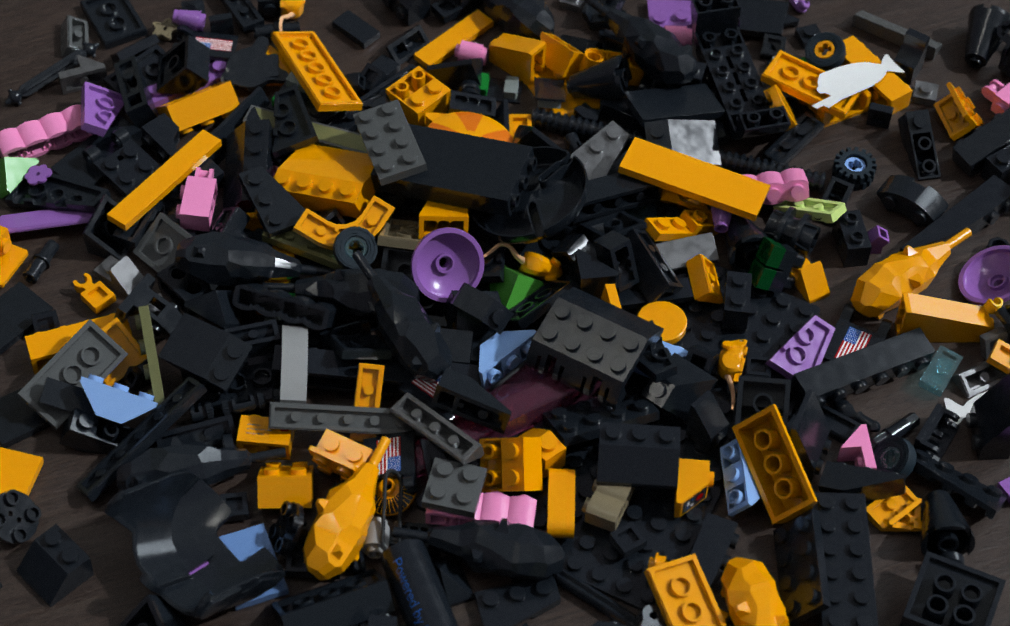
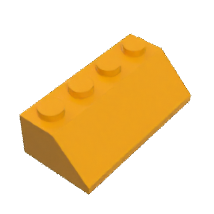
M776 404L768 406L732 427L772 524L788 523L806 511L813 509L818 502Z

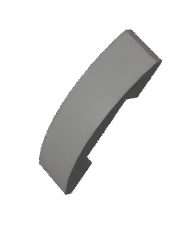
M282 325L280 402L306 404L308 327Z

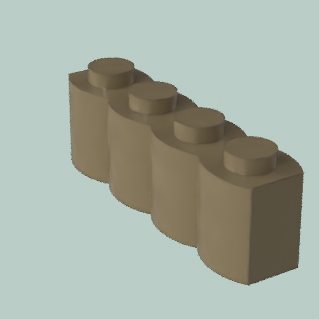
M596 477L592 487L594 494L591 498H586L582 507V512L585 513L584 522L613 532L618 528L636 487L596 484Z

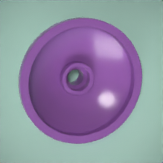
M444 227L428 233L419 241L411 258V275L414 283H416L419 290L425 296L438 302H446L451 290H459L463 283L476 288L484 271V255L479 243L469 233L458 228ZM442 258H445L446 263L443 266H440L439 261Z
M1009 245L986 248L972 256L965 263L959 274L958 285L966 300L979 306H983L988 298H991L993 301L995 297H1000L1003 299V303L1010 300Z

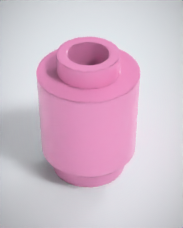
M664 26L666 30L676 36L683 46L692 45V29L686 26Z
M462 40L461 44L456 45L454 57H457V61L482 58L483 66H485L489 48L484 47L483 44Z

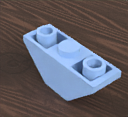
M536 330L502 331L501 335L496 333L480 345L479 377L481 386L486 391L526 360L532 338L537 332Z
M90 373L88 378L82 376L80 379V383L97 416L123 424L157 408L158 403L153 401L155 397L141 391H139L138 396L128 393L130 387L116 382L111 387L103 384L104 378Z
M737 439L720 447L728 515L731 517L751 507L761 498Z

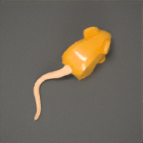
M280 0V8L282 10L279 19V31H282L283 20H295L303 14L306 0Z
M497 243L487 253L483 254L484 257H487L497 248L506 247L511 251L513 257L521 263L519 271L526 275L538 277L540 280L545 279V281H554L563 275L561 263L556 258L552 257L550 259L530 251L524 252V256H521L508 243Z
M746 339L723 341L721 344L725 349L720 352L717 372L722 379L727 381L729 386L731 410H733L735 405L733 382L738 383L739 375L742 376L746 359L743 357L747 355Z

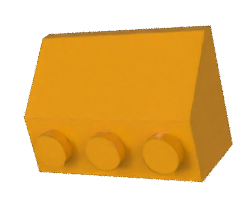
M226 81L156 107L159 115L165 113L179 127V134L184 135L193 131L192 126L200 124L201 127L214 123L213 118L220 115L222 118L228 117L240 104L231 81Z

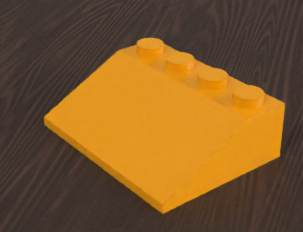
M310 144L296 150L278 167L274 175V179L305 209L308 208L309 210L321 212L336 208L341 216L358 218L363 213L376 192L370 175L373 165L367 153Z

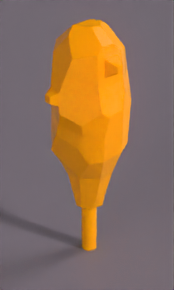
M965 228L945 242L941 241L916 248L907 245L902 252L891 254L888 258L875 263L857 279L850 300L856 311L863 316L875 317L880 320L886 312L899 307L903 292L919 294L927 289L939 268L950 256L951 249L972 236V231L969 228Z
M385 436L381 437L368 462H363L347 481L330 489L326 499L320 498L315 502L318 515L307 535L303 552L307 570L320 581L328 580L343 573L352 561L356 562L360 558L359 551L364 544L368 527L376 511L374 498L379 475L377 467L391 443V440Z
M739 557L730 559L721 577L722 589L720 594L726 600L733 626H790L785 607L776 589L775 580L769 574L765 565L753 559Z

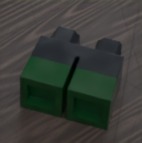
M764 236L755 255L758 259L754 258L748 273H752V285L754 287L781 293L783 289L792 290L795 284V277L790 274L792 267L802 268L805 258L788 244H781Z

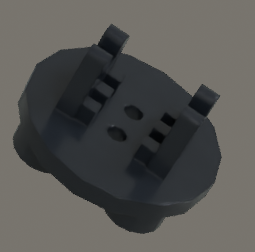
M12 489L0 494V540L7 544H20L29 540L36 533L39 519L41 518L40 508L35 505L28 495Z
M285 501L281 506L277 523L270 527L268 536L269 539L273 540L274 551L279 555H288L294 547H304V540L307 538L309 531L303 528V526H307V522L304 519L303 506L299 503Z

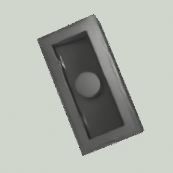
M70 15L66 16L61 24V57H66L75 50L82 49L84 41L89 43L88 21Z

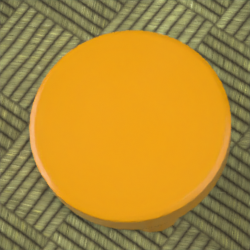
M775 84L764 90L763 92L768 102H773L770 108L784 106L791 122L788 130L796 127L797 121L779 87Z
M666 301L648 303L641 308L637 315L647 321L653 320L655 325L664 329L661 334L662 341L667 343H677L686 333V315L681 308L673 303Z

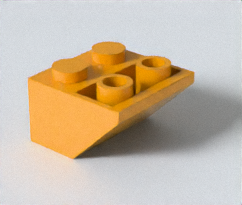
M417 66L385 89V93L390 101L399 100L409 124L426 127V112L446 113L448 111L451 89L420 66Z
M541 437L479 439V443L482 445L485 453L480 458V467L487 468V476L482 492L543 490Z
M299 461L293 462L292 466H281V462H267L265 466H261L257 476L258 509L281 508L285 501L299 503L303 508H312L314 465H308V462Z

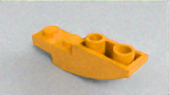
M683 210L679 217L646 218L644 220L647 223L646 231L655 241L665 242L712 232L713 236L718 234L714 230L711 210Z

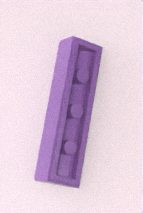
M46 209L0 216V225L8 228L10 234L84 224L89 222L93 212Z

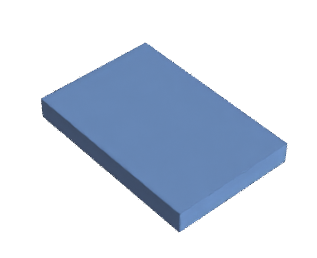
M264 523L219 537L239 561L247 560L264 547L276 558ZM284 577L275 587L262 595L234 606L236 611L289 594Z

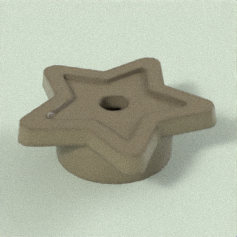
M167 18L163 22H153L152 26L155 30L152 34L156 33L158 39L168 41L175 36L178 26L172 24L171 18Z

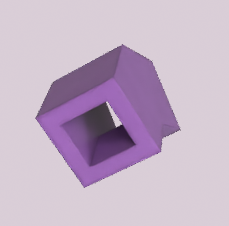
M876 225L867 232L872 246L870 254H881L882 247L890 242L888 230Z

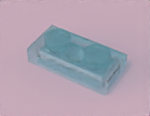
M940 345L921 377L918 386L941 397L961 363L963 356Z

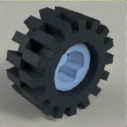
M847 147L846 152L842 149L839 154H836L832 176L854 184V191H858L859 187L864 190L874 180L877 168L876 159L872 158L870 152L866 154L865 149L858 151L859 147H854V150H851V147Z

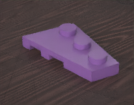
M85 81L81 88V130L104 137L124 106L121 93Z
M814 315L765 364L791 380L795 373L821 364L835 327Z

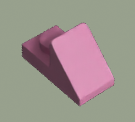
M861 424L841 446L837 462L855 461V466L877 469L866 424Z

